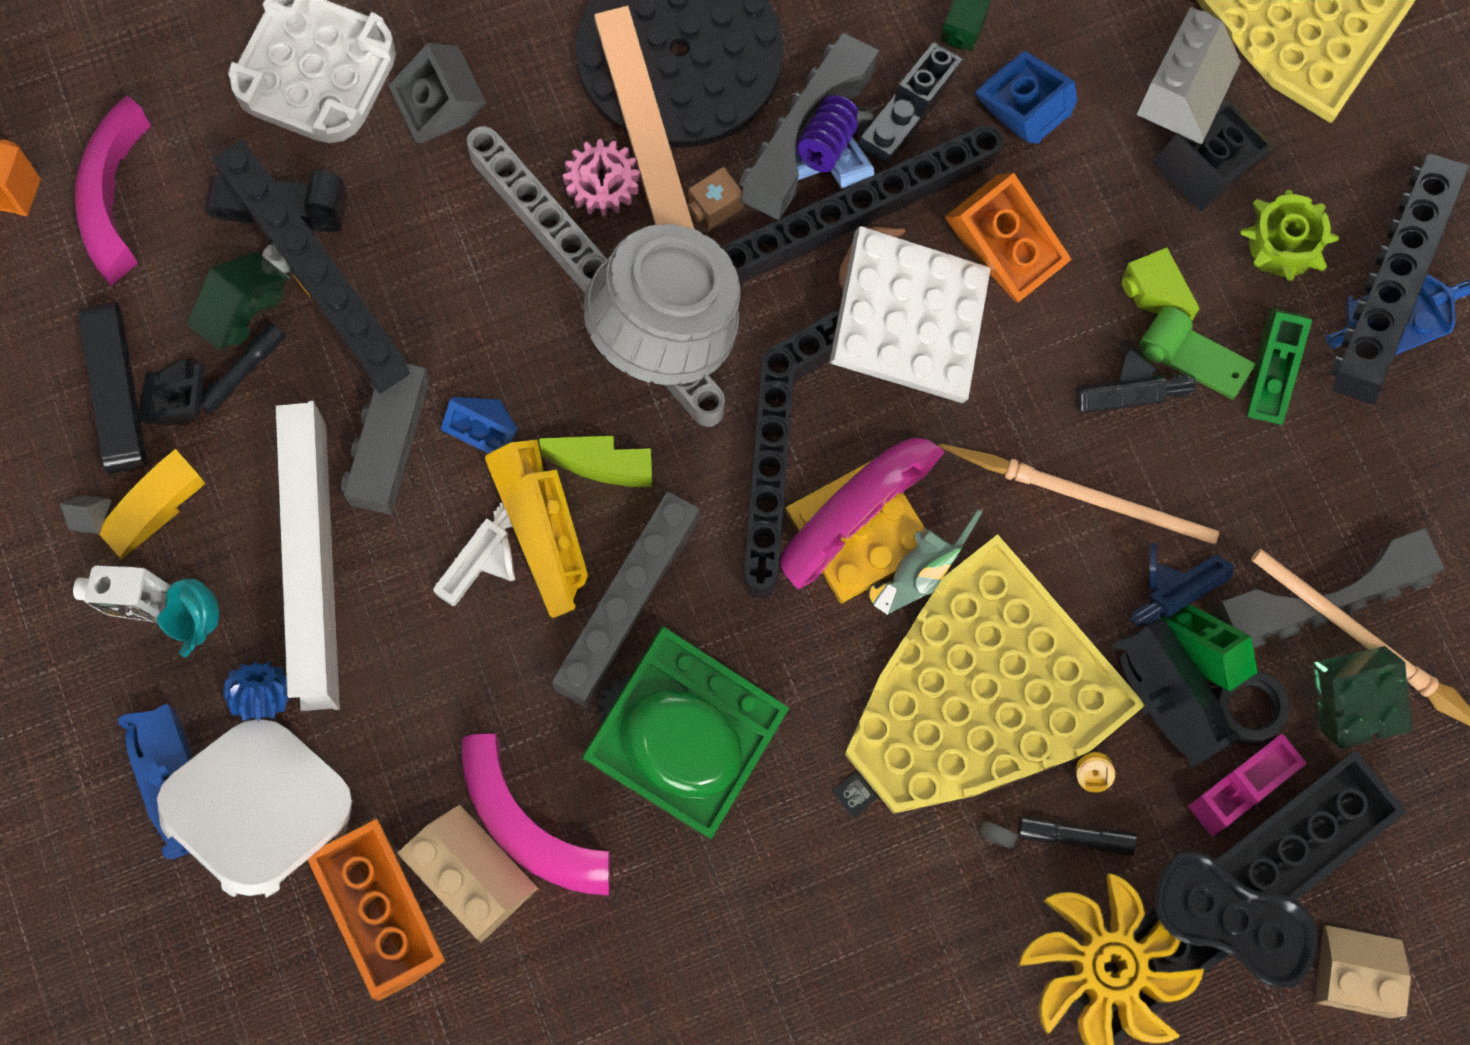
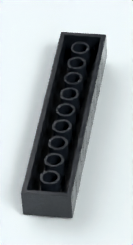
M1354 750L1339 759L1214 859L1238 882L1252 890L1284 895L1297 900L1407 811L1360 754ZM1156 905L1144 914L1138 928L1134 930L1133 938L1137 943L1149 934L1158 922ZM1180 941L1178 948L1172 955L1148 960V968L1154 973H1174L1204 969V975L1230 953L1216 947L1193 945ZM1111 961L1104 963L1105 972L1111 971V975L1118 972L1116 963L1111 964ZM1074 969L1073 971H1071V972H1070L1068 975H1066L1065 977H1067V976H1074V974H1075V969ZM1141 989L1139 990V998L1154 1014L1168 1004L1159 1003L1146 995ZM1084 991L1067 1009L1077 1024L1079 1016L1089 1003V996ZM1112 1003L1111 1027L1113 1044L1117 1045L1129 1034L1122 1028L1118 1006Z

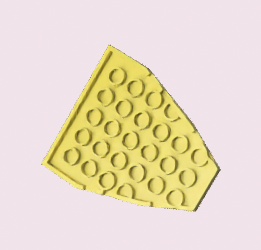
M1197 0L1205 12L1223 21L1232 43L1272 88L1329 123H1332L1416 1Z
M997 534L942 578L881 673L845 755L894 814L977 796L1084 756L1145 705Z

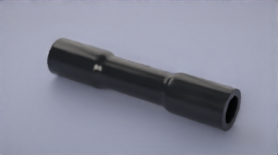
M270 322L249 343L247 349L202 392L200 407L209 415H212L233 393L235 387L259 362L265 360L286 338V335Z
M1021 815L1018 827V838L1079 845L1096 848L1099 851L1130 856L1134 855L1136 849L1137 835L1133 832L1058 823L1055 820Z

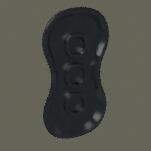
M1194 851L1183 852L1176 855L1167 864L1158 883L1155 904L1160 922L1172 936L1185 943L1216 947L1230 953L1257 979L1272 987L1291 988L1298 985L1306 977L1316 955L1318 931L1314 918L1301 903L1288 896L1262 893L1244 886L1217 860L1204 853Z

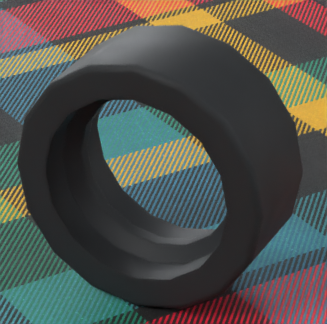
M1257 670L1258 673L1230 692L1222 687H1219L1215 692V696L1222 706L1232 734L1237 732L1240 736V739L1235 742L1244 745L1260 744L1276 735L1286 724L1290 711L1288 695L1282 684L1270 674ZM1242 686L1259 688L1267 695L1272 704L1270 720L1259 729L1242 727L1233 719L1229 711L1231 695Z

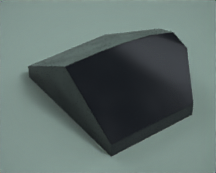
M195 358L176 361L157 373L150 372L145 375L140 422L144 424L188 426L200 414L205 367Z

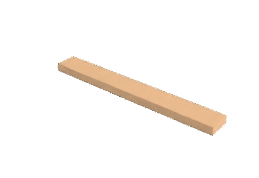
M625 6L594 14V20L634 156L637 160V166L654 224H659V226H662V224H675L694 229L629 8Z

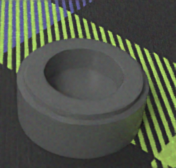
M985 820L982 821L978 831L980 837L1008 849L1014 848L1019 836Z

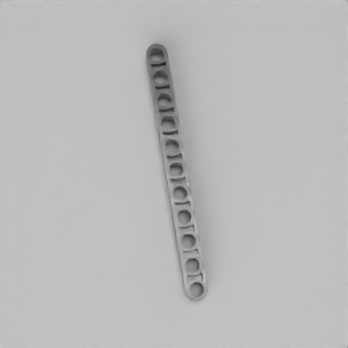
M482 126L473 129L467 138V145L473 165L586 294L592 280L586 275L591 271H597L602 263L607 260L606 257L492 128ZM488 145L492 147L486 152L478 151L481 146ZM504 170H510L514 172L512 175L508 177L499 176V174ZM526 195H532L536 197L531 202H523L520 200L522 197ZM548 220L558 222L556 226L551 228L542 226ZM571 245H575L581 248L578 252L575 253H567L564 251L566 247ZM709 375L706 377L702 376V379L689 384L665 385L698 424L711 427L723 419L725 408L724 394ZM710 400L715 402L717 407L712 411H705L699 407V404Z

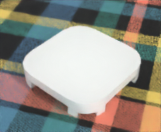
M265 0L262 4L265 12L237 64L232 62L228 74L236 100L242 109L251 115L317 141L333 143L344 141L353 136L364 124L394 63L396 55L394 41L383 18L373 12L368 17L326 0Z
M260 719L259 722L257 720L245 721L230 729L171 774L161 785L157 797L160 828L169 839L173 836L221 881L222 890L234 898L236 893L249 896L264 893L265 897H268L279 891V882L332 838L338 839L348 830L352 806L349 787L333 769L288 729L276 722Z

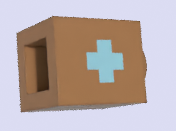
M724 167L688 189L689 204H687L689 213L697 223L702 221L708 230L743 209V202H741L742 190Z

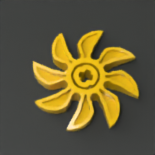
M1113 874L1106 875L1111 909L1110 933L1104 928L1099 905L1086 896L1077 893H1059L1043 900L1072 924L1078 934L1082 935L1084 939V945L1081 946L1076 940L1063 932L1049 933L1032 941L1021 955L1018 966L1067 962L1071 963L1075 968L1074 976L1050 980L1042 991L1039 1001V1016L1045 1032L1049 1034L1070 1005L1084 991L1089 996V1003L1085 1006L1077 1021L1078 1029L1085 1045H1114L1111 1027L1112 1003L1118 1006V1014L1123 1030L1135 1039L1147 1043H1164L1178 1038L1180 1035L1151 1012L1148 1006L1141 1001L1139 990L1141 989L1146 995L1159 1003L1181 1000L1190 995L1199 985L1204 969L1174 973H1154L1150 971L1148 960L1172 955L1178 948L1180 940L1172 936L1164 928L1160 920L1139 943L1134 940L1133 932L1138 928L1144 917L1143 904L1135 889L1118 876ZM1111 961V964L1116 963L1118 972L1112 975L1111 971L1105 972L1104 963Z

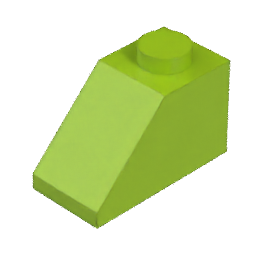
M1168 248L1128 264L1122 276V286L1126 295L1129 298L1133 297L1138 308L1158 314L1163 306H1171L1184 312L1193 321L1200 308Z

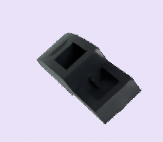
M933 42L901 81L894 97L861 136L858 146L884 162L889 163L899 149H904L926 119L955 75L963 59Z

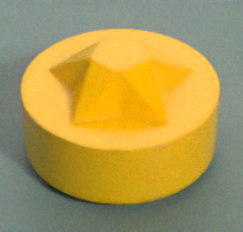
M1098 752L1088 753L1082 756L1076 764L1075 771L1078 783L1086 791L1094 793L1105 791L1115 780L1113 763L1105 754Z

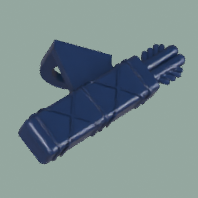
M1151 542L1150 591L1155 592L1150 595V605L1142 604L1141 607L1133 610L1130 621L1135 623L1136 626H1142L1144 624H1152V622H1156V619L1160 620L1161 614L1166 618L1174 615L1175 612H1179L1180 609L1191 602L1197 601L1212 589L1229 581L1233 577L1234 566L1221 556L1214 555L1184 574L1158 563L1157 542Z

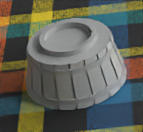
M651 225L630 234L622 240L614 249L612 255L596 271L584 298L585 325L588 333L591 334L590 338L600 353L605 355L606 359L623 372L626 371L628 375L646 382L652 381L654 384L677 385L678 383H691L702 379V376L706 377L713 373L727 359L733 348L739 325V277L728 254L707 235H702L701 232L689 227H681V225Z

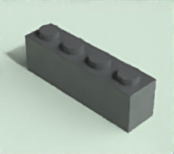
M407 364L410 374L381 394L378 393L371 383V391L374 392L371 402L365 403L362 410L361 424L364 427L361 437H355L351 449V458H354L351 472L346 471L344 473L341 484V492L344 493L350 506L390 515L393 514L430 383L426 368Z

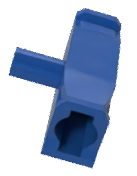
M165 704L154 711L124 714L118 718V722L121 727L126 729L125 738L128 756L149 818L153 822L154 827L157 828L158 833L161 834L162 839L167 843L161 849L163 856L168 859H175L190 852L173 836L168 839L160 828L157 803L161 785L171 774L193 758L178 712L169 704Z

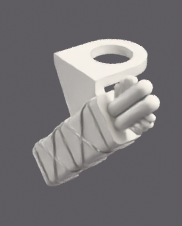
M500 503V507L496 508L497 511L493 512L494 521L491 522L486 519L481 524L480 528L477 529V532L465 548L458 554V557L455 558V561L436 583L434 587L435 594L451 606H455L460 602L461 597L464 596V593L482 571L509 581L515 580L511 548L507 538L508 533L505 531L506 528L513 526L503 503Z

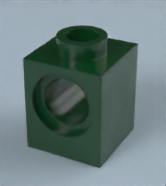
M954 0L944 24L941 40L956 49L973 51L987 18L991 0Z

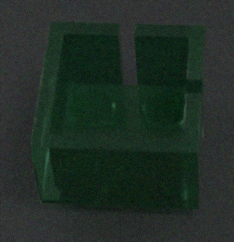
M1382 646L1313 663L1316 692L1323 699L1318 701L1321 732L1339 749L1372 741V734L1382 739L1412 731L1406 662L1389 648Z

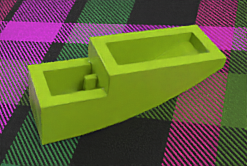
M614 436L540 438L542 457L565 470L607 484L627 487H652L651 448L615 450Z

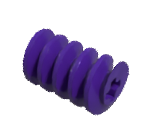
M838 95L827 96L821 101L819 108L815 111L808 126L799 137L797 153L800 159L811 169L819 172H829L834 169L837 160L840 159L842 152L846 149L847 143L850 142L852 135L856 132L858 127V110L851 100Z

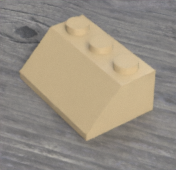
M461 805L428 824L397 853L481 943L538 889Z

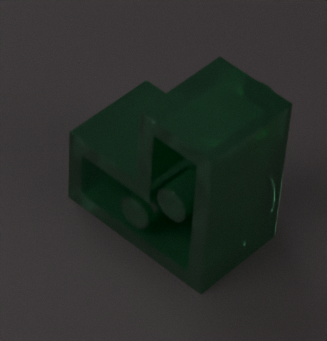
M258 252L211 267L187 325L218 351L231 345H238L248 336V326L253 315L267 308H274L281 302L284 297L283 289L289 277Z

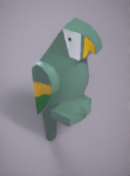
M976 510L953 545L926 527L921 532L916 531L914 538L917 545L900 561L893 576V581L883 583L877 588L874 584L871 585L869 597L873 605L888 615L925 595L932 594L959 554L982 511Z

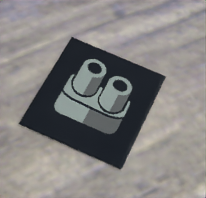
M858 770L832 790L833 794L853 818L879 798V795Z

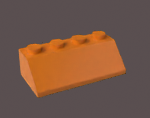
M378 819L322 846L307 859L372 999L380 1001L415 983L445 962L442 952Z

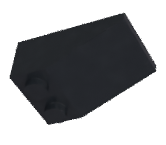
M1227 98L1221 103L1202 144L1177 133L1153 160V163L1163 176L1169 179L1186 196L1187 200L1202 212L1267 157L1276 146Z

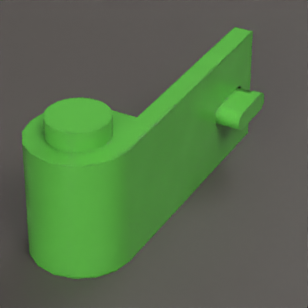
M1163 306L1140 341L1143 355L1152 362H1162L1183 374L1189 375L1190 378H1195L1196 381L1234 400L1256 363L1192 331L1193 323L1184 312L1171 306Z

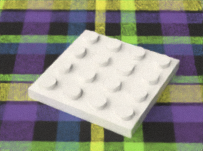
M862 226L858 227L854 233L830 364L960 403L965 402L969 397L990 267Z

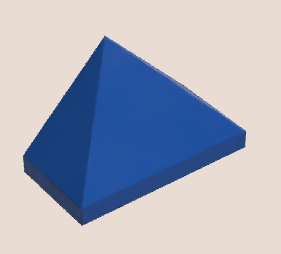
M452 397L440 430L489 454L513 442L517 427L502 402L498 399Z

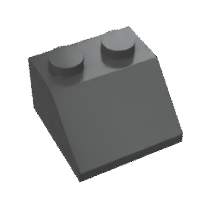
M427 43L389 85L416 143H423L466 125L486 104L459 46Z

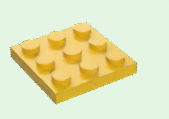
M870 462L787 506L785 512L797 532L804 527L814 514L844 484ZM903 492L901 494L897 493L883 506L882 510L865 526L861 527L849 539L843 537L841 540L845 543L844 548L822 572L840 604L866 591L872 584L875 586L893 576L900 561L916 547L917 543L914 538L916 531L921 532L924 526Z

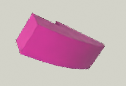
M1282 733L1194 800L1188 807L1208 833L1214 836L1307 763Z

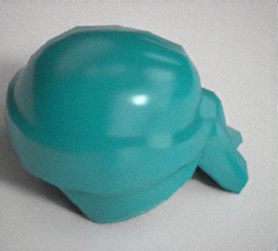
M181 579L169 587L166 594L165 607L156 620L165 634L180 642H184L179 655L186 658L196 645L202 644L206 640V636L216 629L220 617L218 602L214 593L196 579Z

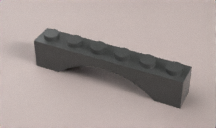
M843 32L835 44L830 43L827 46L822 57L823 63L819 68L814 67L811 70L806 81L807 87L803 93L798 91L795 94L790 105L789 114L787 117L781 116L779 118L771 141H764L756 158L758 161L753 168L748 166L745 169L740 180V186L743 187L741 202L777 220L781 218L796 195L799 173L795 160V149L799 137L808 126L821 101L827 96L838 95L847 99L860 96L875 73L879 49Z
M667 491L554 677L552 683L556 692L588 709L606 679L622 644L641 610L666 571L682 552L700 522L699 508Z
M1426 528L1389 542L1380 550L1373 565L1359 581L1338 592L1322 596L1342 611L1345 610L1347 615H1351L1367 608V602L1379 598L1380 602L1383 603L1402 595L1400 589L1411 585L1414 591L1425 588L1435 583L1434 576L1445 568ZM1258 589L1222 601L1213 610L1217 619L1250 635L1254 650L1267 644L1265 639L1271 636L1278 635L1279 640L1299 633V626L1311 622L1313 627H1318L1330 622L1329 619L1301 598L1273 595Z

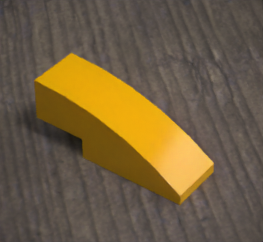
M174 449L149 471L119 502L105 519L99 535L122 560L180 512L177 507L205 485V482L181 454Z

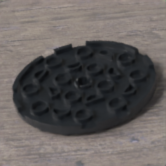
M591 0L585 9L576 40V58L582 86L597 111L606 120L609 119L622 128L627 135L628 132L594 20V14L628 6L668 143L671 144V147L702 146L733 135L754 120V116L765 103L768 104L776 89L782 67L783 39L777 16L768 0ZM675 43H678V45L686 46L689 52L684 56H675L670 50L675 46Z

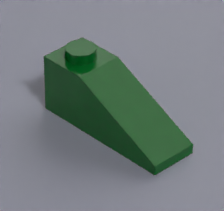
M1272 307L1269 308L1260 341L1247 417L1283 425L1311 327V318L1303 314Z
M1188 604L1180 609L1179 612L1177 611L1174 615L1167 618L1161 614L1160 620L1164 619L1204 678L1230 692L1258 673L1252 637L1191 604Z

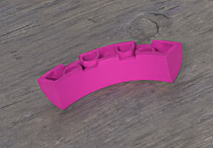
M124 96L113 106L94 130L83 151L75 183L76 217L82 241L95 267L110 286L138 264L127 245L122 241L112 212L116 183L114 177L121 159H125L135 142L151 127L141 107L129 96Z
M910 438L887 449L854 475L814 514L780 554L781 568L792 584L799 590L815 581L844 548L845 543L841 539L843 537L845 539L852 537L861 527L865 526L882 510L883 506L897 493L901 494L925 478L945 451L928 439Z
M476 734L463 737L461 739L462 765L470 799L485 828L502 850L526 870L550 883L576 892L609 896V851L590 850L571 845L538 827L517 805L508 789L502 770L500 741L497 735Z

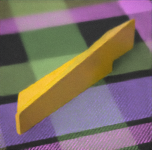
M538 440L508 443L487 454L485 461L548 613L552 618L575 610L576 605L573 599L577 590L584 586L588 577L586 566L558 471H543Z

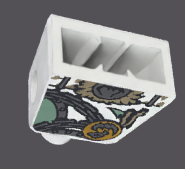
M94 566L91 569L89 578L79 577L76 579L73 594L75 599L85 600L86 604L105 615L157 622L158 615L165 607L166 594L171 585L145 568Z

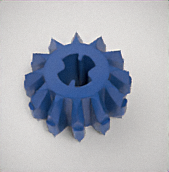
M255 661L250 666L240 664L239 670L229 671L228 679L225 681V687L223 688L224 700H226L231 715H240L243 721L256 718L259 722L263 717L274 719L276 712L285 711L286 704L289 701L287 676L284 674L283 668H273L271 662L260 665Z

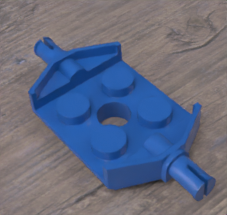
M1427 274L1395 355L1452 333L1456 324L1455 300L1470 295V280H1464L1450 287ZM1352 295L1348 296L1345 305V328L1326 335V342L1330 345L1331 349L1342 345L1349 326L1356 328L1358 320L1353 319L1360 299L1352 301ZM1369 295L1362 297V299L1367 300Z

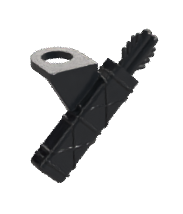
M1123 339L1120 344L1126 353L1119 379L1117 381L1077 386L1076 407L1081 413H1089L1107 409L1129 408L1137 405L1159 404L1160 402H1166L1167 395L1174 399L1177 397L1181 398L1182 396L1186 398L1190 395L1189 392L1196 390V379L1190 378L1186 374L1183 376L1178 375V377L1174 375L1169 381H1166L1163 375L1152 376L1156 371L1155 367L1135 346Z

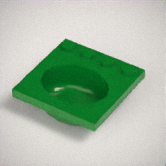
M660 627L580 758L703 836L712 839L782 722L789 707L667 628Z

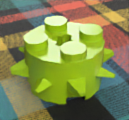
M1286 190L1285 195L1279 196L1270 204L1258 199L1255 200L1253 206L1258 219L1253 227L1242 229L1240 232L1241 235L1249 238L1250 251L1254 258L1253 264L1263 272L1287 277L1288 281H1293L1295 275L1303 274L1310 267L1324 271L1327 265L1321 251L1326 244L1338 241L1339 236L1330 233L1331 227L1328 215L1326 213L1323 214L1326 207L1323 203L1313 205L1311 204L1312 199L1293 194L1291 190Z

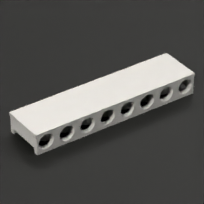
M314 401L301 404L276 406L288 697L300 698L301 711L331 708L340 710L326 424Z

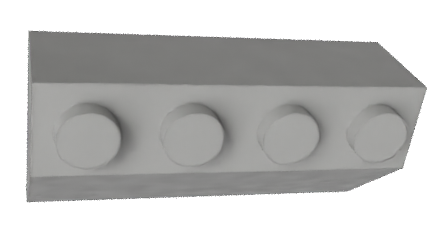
M1190 7L1151 82L1137 113L1138 116L1195 142L1203 143L1241 63L1223 21L1214 18L1208 12Z

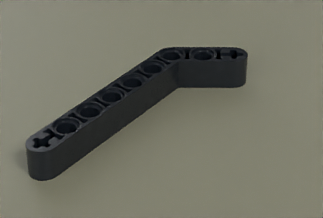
M839 311L826 315L770 348L762 359L744 569V587L753 597L764 598L771 595L777 584L793 383L830 361L835 333L832 334V330H836ZM810 345L817 352L813 355H805L799 349L802 346ZM774 363H780L787 370L782 373H775L769 369V366ZM770 397H778L783 400L784 404L774 408L769 406L766 400ZM768 431H775L782 438L777 442H769L764 439L763 434ZM771 465L777 468L779 473L774 477H766L761 474L760 469ZM762 500H769L775 504L776 509L765 513L759 510L756 505ZM760 535H766L774 543L768 548H760L755 545L753 540ZM758 562H766L764 583H757Z

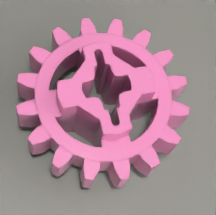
M598 139L597 147L592 148L586 142L584 143L585 152L581 153L577 150L572 152L574 162L566 161L565 168L568 173L563 174L564 185H567L568 198L575 197L574 201L577 208L586 204L588 214L591 215L595 208H598L601 215L606 216L607 208L612 207L616 213H619V204L621 202L628 206L632 204L630 194H638L639 192L636 182L640 181V171L636 170V158H629V149L627 147L617 151L616 141H612L609 147H604L602 139ZM601 169H603L605 176L603 186H600L599 179Z

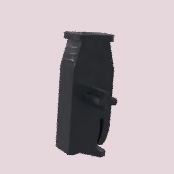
M1164 619L1146 626L1139 633L1127 636L1110 645L1113 652L1118 649L1126 651L1120 655L1122 668L1130 684L1145 705L1141 708L1144 715L1150 713L1165 737L1190 760L1186 763L1190 769L1240 739L1237 732L1232 734L1219 700Z

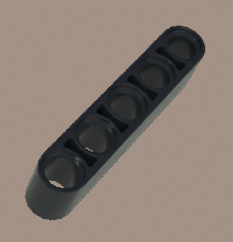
M116 301L80 308L78 312L101 456L106 472L110 475L146 467L147 457L125 326L120 307Z

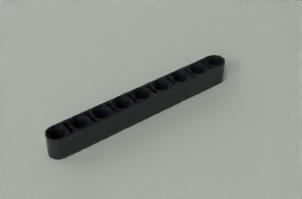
M979 126L728 243L723 249L730 259H738L744 263L743 266L735 268L740 284L853 232L860 226L863 227L989 168L997 160L1002 146V135L993 126ZM977 144H986L992 150H982ZM956 158L961 164L952 165L946 159ZM925 172L931 178L926 180L920 179L915 173ZM888 186H893L897 188L900 192L897 194H890L886 192L884 188ZM864 201L869 207L860 209L853 202ZM832 215L838 221L831 224L823 221L822 217ZM793 230H802L806 233L807 236L803 238H795L790 234V232ZM769 244L776 250L771 253H764L758 247Z

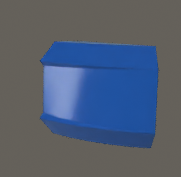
M1023 51L1007 62L974 92L976 97L997 119L1028 143L1040 144L1042 138L1066 118H1070L1077 103L1075 81L1027 51Z

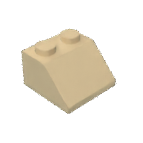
M1324 925L1314 1003L1387 1018L1407 1016L1411 975L1403 941Z

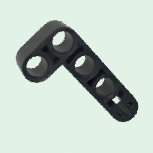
M313 171L310 173L308 184L273 180L310 230L339 232L342 230L348 194L340 176L328 171ZM220 174L213 175L210 180L205 213L220 220L255 224L223 181Z

